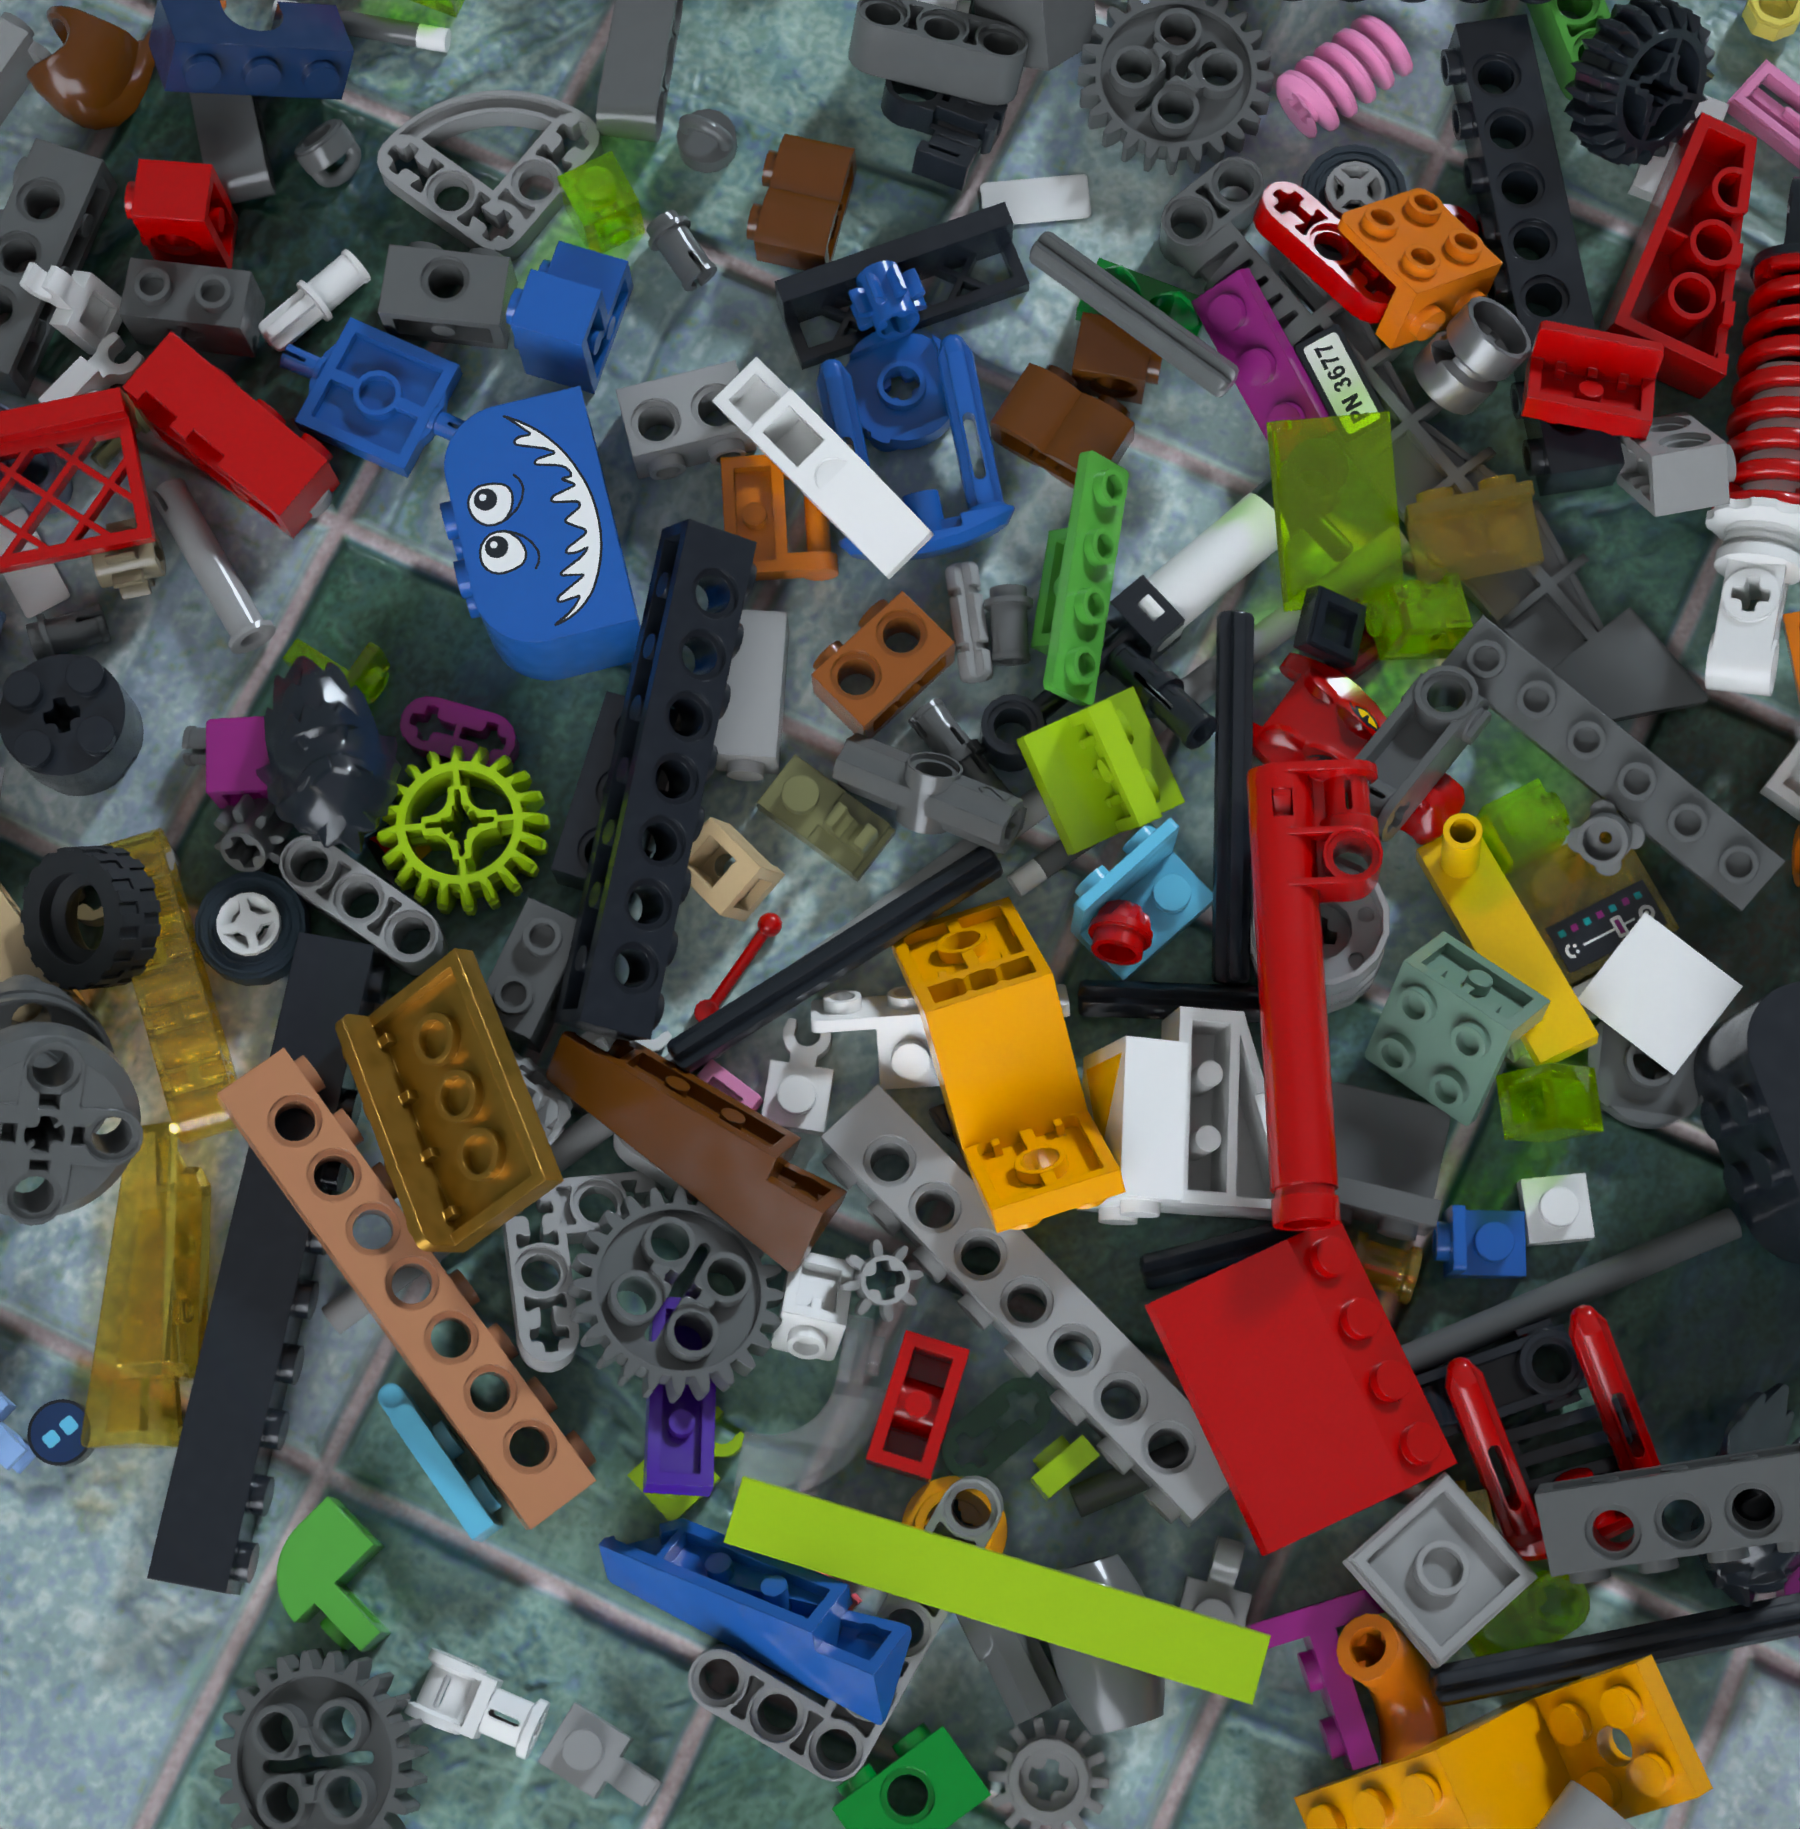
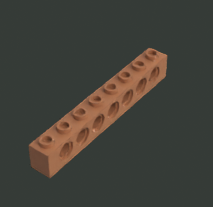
M282 1048L218 1092V1103L524 1528L532 1530L597 1481L588 1469L597 1462L595 1457L574 1430L564 1436L549 1415L558 1407L542 1383L535 1376L525 1382L511 1362L519 1353L503 1329L496 1322L489 1328H486L472 1308L480 1299L464 1275L458 1269L448 1275L434 1256V1252L423 1251L416 1245L408 1231L406 1217L395 1202L398 1196L385 1166L381 1162L373 1167L369 1166L356 1148L357 1145L364 1141V1138L353 1121L342 1108L332 1114L317 1093L326 1086L311 1063L304 1055L293 1061L286 1049ZM288 1109H302L312 1117L315 1127L307 1138L300 1141H289L277 1132L275 1122L279 1115ZM326 1162H340L349 1168L353 1176V1183L346 1192L339 1195H328L316 1186L314 1174ZM365 1215H378L388 1222L391 1228V1239L385 1246L379 1249H367L359 1245L355 1240L353 1226L358 1219ZM405 1268L419 1269L429 1280L430 1291L428 1296L423 1301L414 1304L399 1300L392 1289L393 1276ZM444 1321H453L460 1324L466 1330L468 1346L464 1354L455 1358H447L434 1350L431 1343V1333L437 1324ZM485 1374L494 1375L504 1383L507 1390V1398L500 1410L484 1412L473 1404L470 1389L473 1381L478 1376ZM521 1428L536 1430L545 1441V1454L542 1460L533 1467H525L518 1464L510 1453V1440L514 1433Z

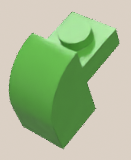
M327 1496L292 1531L286 1540L277 1565L278 1593L284 1609L294 1623H308L321 1610L326 1617L319 1624L339 1647L349 1651L355 1645L360 1652H373L391 1632L352 1592L347 1584L385 1546L340 1499Z

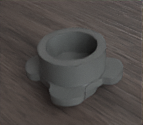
M1600 799L1591 805L1590 816L1581 826H1574L1570 829L1567 835V843L1572 851L1579 852L1585 861L1594 865L1598 873L1611 876L1621 870L1622 859L1631 849H1638L1643 845L1646 834L1641 824L1637 822L1630 823L1617 812V806L1613 801ZM1602 832H1609L1611 834L1612 841L1610 843H1604L1601 840L1600 835Z

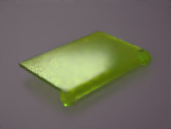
M1389 411L1266 422L1283 612L1302 610L1306 588L1321 585L1360 604L1406 599Z

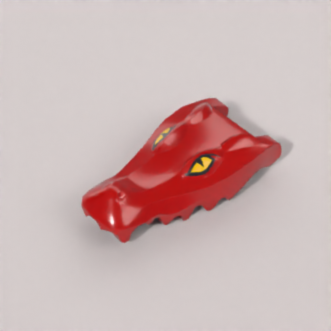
M1289 652L1279 666V669L1286 678L1295 684L1263 726L1253 722V755L1262 764L1355 759L1386 721L1387 717L1376 702L1359 685L1339 670L1312 658ZM1445 772L1400 830L1410 835L1420 845H1425L1441 837L1447 819L1462 811L1465 803L1463 787Z

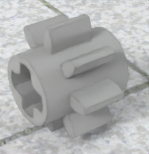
M879 1239L871 1240L869 1244L870 1258L863 1260L859 1256L847 1255L845 1260L848 1265L856 1270L853 1281H846L840 1284L839 1289L842 1291L855 1290L861 1299L854 1311L857 1316H862L868 1312L871 1305L879 1306L880 1316L883 1321L889 1322L893 1320L894 1315L892 1304L900 1301L904 1305L916 1306L917 1300L907 1291L910 1286V1280H917L924 1276V1274L920 1270L908 1271L902 1262L908 1253L907 1246L898 1247L891 1256L883 1255L882 1244ZM876 1262H881L884 1272H894L896 1276V1284L886 1288V1298L883 1300L879 1290L868 1289L866 1285V1277L876 1273Z

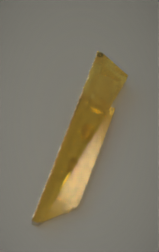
M174 1122L142 1125L143 1142L140 1150L130 1160L121 1176L81 1434V1444L86 1448H178L183 1427L179 1381L188 1382L194 1380L208 1319L211 1184L201 1167H191L185 1164L178 1151V1133L180 1129Z

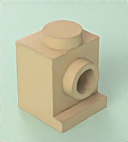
M711 817L704 822L699 837L692 844L687 867L691 872L690 886L720 916L743 922L749 918L785 876L777 866L772 865L730 823ZM733 857L735 862L724 873L726 862Z

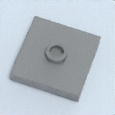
M1446 1472L1438 1476L1342 1562L1434 1669L1445 1663L1538 1578Z

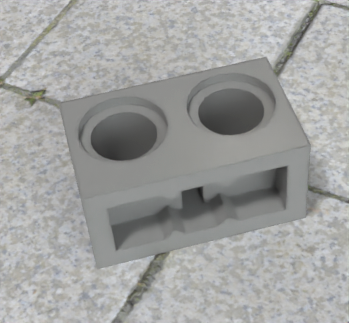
M736 360L615 389L638 479L651 477L654 480H667L681 475L686 471L687 467L707 462L713 465H721L720 457L745 456L747 452L757 450L756 445L731 421L721 426H711L703 422L709 413L719 410L712 400L739 374ZM656 425H665L673 429L672 433L661 441H651L643 437L649 428Z
M1686 411L1653 417L1646 440L1619 436L1625 464L1616 478L1617 484L1653 516L1658 517L1730 504L1729 482H1733L1736 478L1734 452L1727 442Z

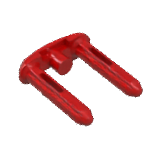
M1580 1305L1574 1308L1570 1314L1568 1333L1620 1471L1661 1465L1607 1320L1590 1305ZM1454 1358L1447 1365L1445 1388L1477 1468L1481 1485L1485 1489L1501 1530L1499 1533L1524 1561L1547 1559L1538 1513H1536L1483 1372L1467 1358ZM1614 1394L1617 1395L1633 1438L1630 1445H1628L1612 1402ZM1491 1446L1495 1448L1511 1492L1507 1497L1503 1494L1488 1455V1449ZM1576 1468L1559 1475L1554 1482L1594 1476L1589 1468ZM1617 1510L1605 1511L1596 1518L1597 1529L1607 1540L1634 1527L1631 1519L1626 1514Z

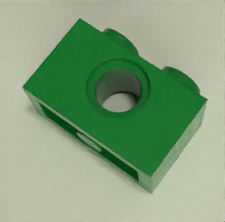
M923 1722L891 1746L899 1757L877 1774L868 1763L855 1776L838 1785L836 1788L844 1799L834 1805L832 1810L845 1829H946L988 1798L991 1793L946 1728L941 1725L931 1733ZM901 1775H914L920 1778L927 1787V1802L917 1813L902 1814L896 1811L889 1802L888 1788L891 1782Z

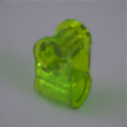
M1550 1570L1536 1572L1535 1574L1538 1578L1476 1633L1466 1645L1474 1657H1480L1559 1641L1586 1621L1590 1611V1596L1585 1585L1570 1583L1569 1574L1551 1577ZM1546 1586L1552 1589L1566 1590L1568 1596L1561 1601V1607L1565 1612L1561 1617L1550 1612L1542 1613L1540 1607L1548 1600L1543 1590Z

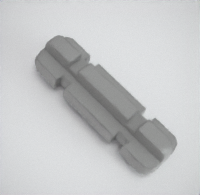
M974 562L953 563L946 567L945 577L948 595L953 596L949 599L956 651L961 652L957 655L960 679L963 683L969 684L985 682L992 679L993 665L991 651L985 649L989 647V637L982 594L978 593L981 591L979 569Z

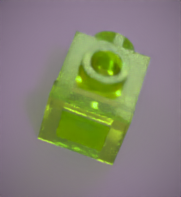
M1458 572L1446 573L1438 584H1424L1419 580L1400 582L1392 585L1383 598L1371 599L1366 606V628L1368 633L1374 637L1380 660L1446 659L1473 627Z

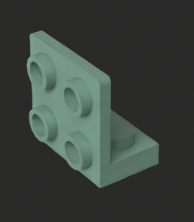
M1443 931L1403 961L1365 1051V1057L1455 1120L1468 1126L1477 1119L1509 1047L1542 1021L1551 1001Z

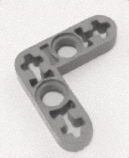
M640 1171L563 1178L564 1181L534 1202L538 1212L547 1213L542 1216L539 1230L540 1243L528 1245L530 1240L529 1221L524 1216H518L522 1214V1211L502 1225L517 1349L521 1359L528 1367L538 1372L547 1373L561 1370L571 1362L577 1350L580 1331L579 1323L571 1322L570 1315L576 1308L575 1297L567 1294V1289L573 1281L568 1245L582 1243L589 1230L603 1233L599 1223L591 1222L581 1214L579 1209L580 1201L591 1194H602L613 1202L616 1209L615 1214L621 1217L620 1206L627 1197L625 1192H633V1198L641 1204L640 1206L643 1209L645 1197L651 1188L656 1187L657 1190L664 1191L666 1199H671L674 1192ZM687 1199L688 1204H692V1201ZM535 1261L546 1262L557 1270L559 1281L550 1290L535 1291L523 1282L521 1276L523 1268ZM561 1303V1304H563V1307L556 1306V1305ZM525 1307H526V1308H530V1309H532V1310L526 1311V1310H525ZM552 1307L550 1320L554 1336H565V1338L559 1340L555 1352H545L542 1342L531 1341L537 1338L541 1325L540 1310Z

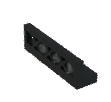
M1002 202L775 281L777 306L802 370L821 364L828 359H835L850 354L856 344L876 331L874 326L860 331L851 308L849 307L847 312L840 310L852 305L848 292L858 288L856 285L858 274L873 263L886 260L894 261L898 264L901 273L915 268L920 280L936 276L955 284L946 301L934 305L926 302L927 308L918 311L920 320L913 331L1029 291L1030 283L1012 242L1013 221L1006 203ZM1001 253L1011 278L988 285L969 276L977 261ZM964 266L961 273L953 270ZM963 288L971 291L969 293L961 295ZM818 316H824L841 324L833 340L808 348L799 323ZM850 328L857 330V332L847 335Z

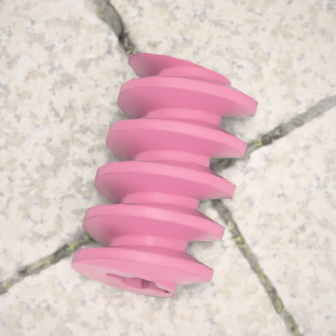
M1363 14L1352 21L1349 29L1344 28L1333 36L1331 43L1325 42L1317 47L1313 57L1306 56L1296 63L1294 70H1288L1278 76L1276 95L1290 121L1301 133L1311 139L1317 135L1316 122L1323 129L1329 132L1334 131L1339 127L1337 111L1347 118L1353 117L1358 111L1355 97L1365 104L1373 102L1376 99L1374 84L1383 90L1390 89L1394 86L1395 82L1393 71L1402 77L1407 76L1413 71V62L1400 36L1389 24L1378 17Z

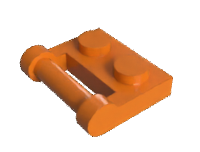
M766 455L720 457L724 531L757 542L753 563L757 568L755 581L794 578L824 581L837 577L839 575L838 555L831 551L830 520L803 494L807 552L788 553L784 480L790 479Z

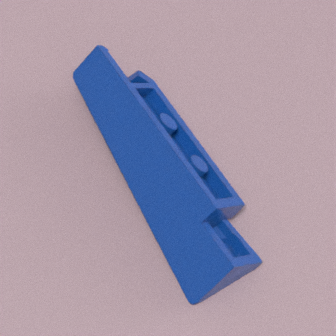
M684 1518L660 1523L659 1536L626 1544L616 1540L613 1535L604 1538L599 1543L606 1576L612 1584L877 1725H882L886 1720L912 1637L911 1627L900 1622L848 1610L853 1603L848 1584L808 1568L723 1543L725 1539L724 1534Z

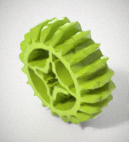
M454 745L450 752L451 762L444 764L436 752L429 751L427 762L431 769L421 774L416 766L412 764L407 765L405 772L412 784L408 788L397 784L399 791L395 800L400 804L390 805L389 814L381 817L383 821L393 826L380 830L377 833V840L381 846L392 848L382 857V861L388 870L400 869L395 882L402 891L416 886L414 899L418 904L425 906L437 895V908L442 914H450L454 909L457 899H461L466 915L474 916L478 909L477 898L485 897L493 910L499 909L501 907V899L497 891L506 886L508 891L515 897L520 896L523 892L516 878L519 872L527 877H537L539 868L527 856L547 854L549 846L546 840L536 836V834L550 829V821L547 815L535 813L545 804V800L540 791H528L532 784V779L526 770L512 774L513 763L511 758L503 755L488 767L486 766L489 759L487 748L478 747L470 762L464 761L465 755L462 747ZM471 787L487 789L498 794L510 804L513 814L498 815L496 809L483 810L477 808L471 795ZM448 792L447 802L443 809L437 814L422 817L421 823H418L426 808L436 798ZM463 808L474 826L467 830V839L464 840L465 853L454 835L461 830V822L464 821ZM511 837L503 853L492 864L480 870V862L484 852L492 846L505 844L506 838ZM429 845L432 851L440 850L452 853V859L457 866V875L441 873L425 865L418 858L416 847Z

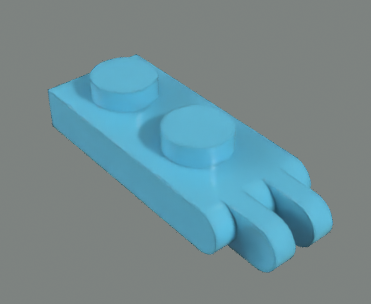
M388 1383L382 1386L378 1392L380 1405L470 1538L477 1542H483L501 1529L503 1526L494 1514L495 1511L502 1507L500 1500L480 1474L470 1480L456 1458L465 1451L447 1424L441 1420L433 1426L405 1388L395 1383Z

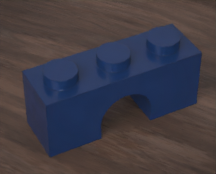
M157 0L148 43L164 90L170 92L342 100L354 55V49L336 5L278 2L271 30L258 31L245 28L233 22L225 14L220 0Z

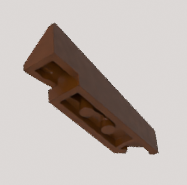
M565 1031L562 1033L546 1072L548 1081L787 1271L794 1272L802 1265L842 1204L847 1191L789 1163L795 1154L801 1137L695 1075L683 1072L676 1064L638 1042L616 1039L607 1052L581 1038L576 1032Z

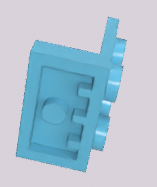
M1171 817L1157 829L1151 823L1143 826L1123 846L1122 850L1127 855L1114 868L1108 871L1103 865L1099 866L1075 889V893L1079 898L1072 905L1074 912L1070 931L1117 981H1128L1213 905V893L1173 852L1180 826ZM1117 899L1130 900L1132 903L1140 905L1142 911L1150 918L1151 930L1153 932L1152 944L1150 948L1143 951L1141 961L1136 964L1116 965L1108 963L1096 957L1091 951L1093 940L1088 934L1090 921L1096 917L1099 910L1109 901Z

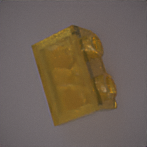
M1507 474L1478 482V491L1454 495L1452 487H1441L1415 495L1416 503L1406 506L1404 521L1418 589L1542 564L1544 556L1532 501L1535 494L1533 481L1516 482L1514 474Z

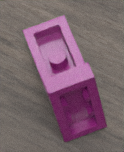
M1365 1588L1245 1625L1247 1628L1271 1635L1268 1649L1303 1638L1307 1650L1297 1653L1298 1662L1308 1691L1312 1693L1320 1690L1328 1717L1319 1720V1727L1325 1747L1331 1760L1341 1757L1344 1767L1349 1770H1357L1379 1763L1353 1679L1339 1665L1336 1652L1339 1638L1336 1627L1346 1625L1355 1617L1366 1613H1385Z

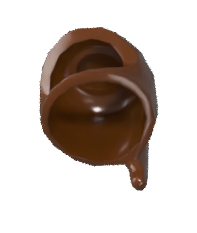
M62 5L50 7L47 10L48 21L63 45L52 55L34 64L26 74L28 80L32 83L36 92L56 111L79 126L93 130L120 126L138 108L147 91L154 70L155 61L148 44L151 30L147 32L144 39L137 41L126 30L82 10Z

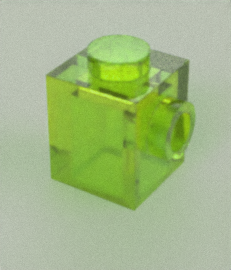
M612 150L557 176L565 210L586 249L604 253L645 233L639 200Z
M1539 778L1482 806L1476 815V818L1482 825V838L1506 878L1556 853L1570 835L1566 827L1570 824V819L1563 802L1555 792L1550 791L1547 793Z
M1546 1063L1496 1075L1504 1140L1552 1143L1604 1132L1594 1067Z

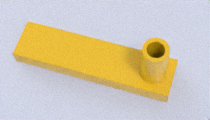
M1458 813L1447 819L1443 827L1442 837L1416 849V860L1466 946L1551 1001L1542 1021L1520 1038L1537 1069L1541 1071L1597 1044L1599 1034L1482 838L1483 830L1481 823L1473 815Z

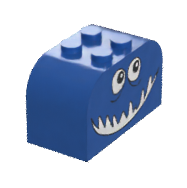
M581 386L489 407L472 415L456 430L448 444L444 460V472L451 501L440 503L448 539L452 540L457 561H453L457 583L462 598L466 599L471 619L481 617L500 658L516 672L532 679L545 681L561 680L632 663L641 625Z

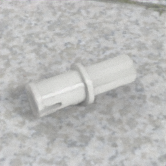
M345 249L338 258L308 283L300 280L296 284L298 291L259 323L258 329L271 347L278 352L284 351L288 344H293L322 318L329 322L333 318L331 311L364 283L367 284L371 277L361 262L349 250Z

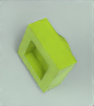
M1083 1434L1072 1444L1061 1435L1032 1460L1040 1471L1031 1477L1030 1482L1047 1502L1097 1460L1100 1454Z

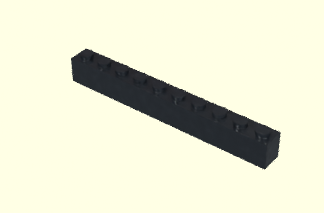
M299 932L270 1057L282 1048L286 1049L293 1061L304 1055L326 1086L317 1094L332 1114L342 1108L356 1126L361 1112L362 1100L358 1090H355L356 1083L350 1067L343 1057L342 1046L335 1030V1024L346 1014L369 1016L374 1011L375 1003H384L390 985V967L384 966L385 958L374 945ZM298 1108L282 1112L275 1122L277 1132L289 1141H300L307 1138L315 1127L310 1114ZM250 1146L248 1147L147 1576V1579L240 1595L243 1582L250 1583L256 1572L260 1547L258 1543L252 1542L258 1516L265 1517L271 1506L275 1480L274 1477L267 1476L273 1449L279 1451L282 1449L288 1433L290 1414L289 1411L282 1410L288 1384L296 1385L303 1367L304 1346L297 1345L302 1321L303 1319L311 1320L318 1301L319 1282L312 1280L317 1256H325L327 1254ZM336 1161L322 1164L314 1174L316 1186L328 1195H331L332 1191L340 1192L345 1182L348 1167Z

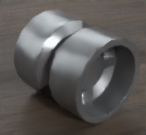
M1478 296L1472 298L1450 320L1446 327L1447 331L1438 333L1416 356L1413 361L1414 374L1420 386L1437 404L1452 413L1467 415L1472 413L1495 390L1497 381L1506 379L1529 356L1532 350L1531 340L1524 326L1507 308L1490 298Z

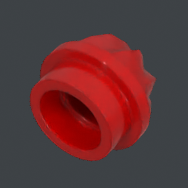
M1117 899L1107 902L1089 924L1088 934L1093 940L1091 951L1096 957L1108 963L1116 965L1136 964L1141 961L1143 951L1150 948L1152 944L1153 932L1151 930L1150 918L1142 911L1140 905L1132 903L1130 900Z

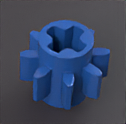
M879 261L864 268L856 278L858 288L848 292L852 301L850 308L859 330L864 331L874 326L877 335L885 339L900 337L910 332L919 323L920 315L918 311L927 308L923 297L926 292L916 269L912 268L901 273L898 264L894 261Z

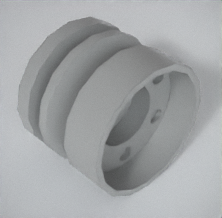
M1338 856L1334 859V863L1339 870L1347 874H1359L1365 871L1361 865ZM1378 882L1373 891L1363 899L1351 902L1320 903L1322 936L1325 937L1323 952L1327 1014L1355 1003L1371 988L1381 966L1390 934V908ZM1253 904L1250 930V964L1258 981Z

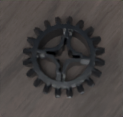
M1630 0L1626 5L1615 4L1609 19L1596 20V34L1592 39H1582L1585 48L1579 61L1571 63L1576 69L1575 79L1565 86V89L1573 98L1567 104L1564 112L1573 118L1570 132L1578 136L1579 140H1581V146L1587 148L1590 153L1617 165L1621 163L1627 166L1637 163L1647 165L1653 156L1665 158L1670 142L1677 143L1682 138L1685 126L1688 123H1693L1696 119L1695 111L1699 103L1708 100L1703 94L1704 87L1715 76L1707 69V65L1715 55V51L1707 46L1711 31L1702 27L1700 16L1693 14L1691 9L1680 6L1678 2L1673 0Z

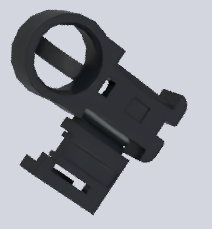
M888 79L885 82L881 102L883 115L890 122L900 127L914 129L932 136L929 142L921 140L911 173L960 191L965 186L968 170L979 149V154L991 152L1002 131L1008 104L998 106L983 104ZM898 94H913L926 101H911Z

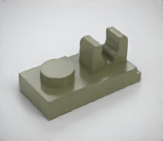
M794 754L757 801L758 810L857 882L896 834V830L890 826V823L852 797L796 754Z

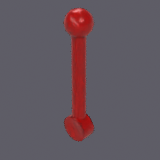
M765 913L759 918L757 933L711 998L704 999L696 1004L694 1015L698 1022L719 1010L724 999L768 937H774L781 931L782 921L777 914Z

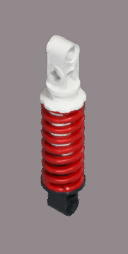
M1797 176L1793 177L1789 192L1784 244L1762 250L1753 258L1751 263L1750 277L1755 291L1749 297L1747 313L1750 320L1744 326L1741 339L1744 351L1739 355L1736 367L1739 381L1733 386L1731 404L1734 411L1728 416L1725 429L1729 440L1727 444L1731 446L1736 460V478L1733 482H1729L1730 504L1714 506L1711 510L1707 511L1706 527L1723 540L1722 546L1716 551L1714 568L1724 576L1715 633L1711 636L1706 661L1705 688L1709 690L1772 696L1777 675L1779 638L1788 586L1800 582V177ZM1751 600H1761L1757 602L1754 611H1744V609H1748Z

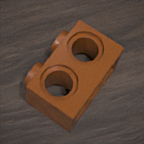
M903 591L889 603L885 599H881L871 606L858 623L861 629L844 645L840 641H835L829 645L813 664L815 669L811 674L813 693L854 734L859 733L873 738L955 662V642ZM897 633H908L919 642L913 650L905 653L894 652L885 643L889 637ZM853 674L865 675L874 683L869 691L861 695L846 693L841 689L840 684L846 677Z

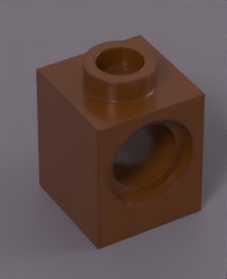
M1082 312L1071 375L1078 383L1077 389L1084 394L1094 397L1107 395L1118 401L1142 404L1145 384L1158 385L1162 358L1104 315Z

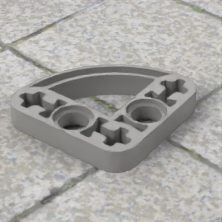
M491 90L457 96L440 102L417 114L399 127L382 144L378 151L377 164L385 185L392 193L470 249H492L503 256L510 257L511 261H514L523 254L595 169L602 158L603 146L600 133L596 131V123L578 109L540 94L514 90ZM517 126L543 131L494 190L433 148L441 142L461 133L486 127ZM583 135L586 148L581 150L573 147L566 153L563 140L567 137L570 140L576 141ZM415 158L420 173L428 179L425 186L423 187L420 177L409 169H403L398 174L395 162L401 159L408 163ZM560 160H562L565 174H562L556 166ZM544 176L549 178L554 183V186L546 198L530 200L520 193L523 183L530 177ZM452 186L461 187L469 193L466 205L459 210L445 211L436 204L440 192ZM481 209L485 220L494 227L501 229L508 223L511 237L505 239L498 235L491 241L486 225L477 219Z

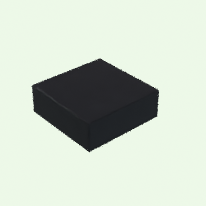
M1321 585L1306 588L1293 647L1341 669L1356 666L1369 607Z

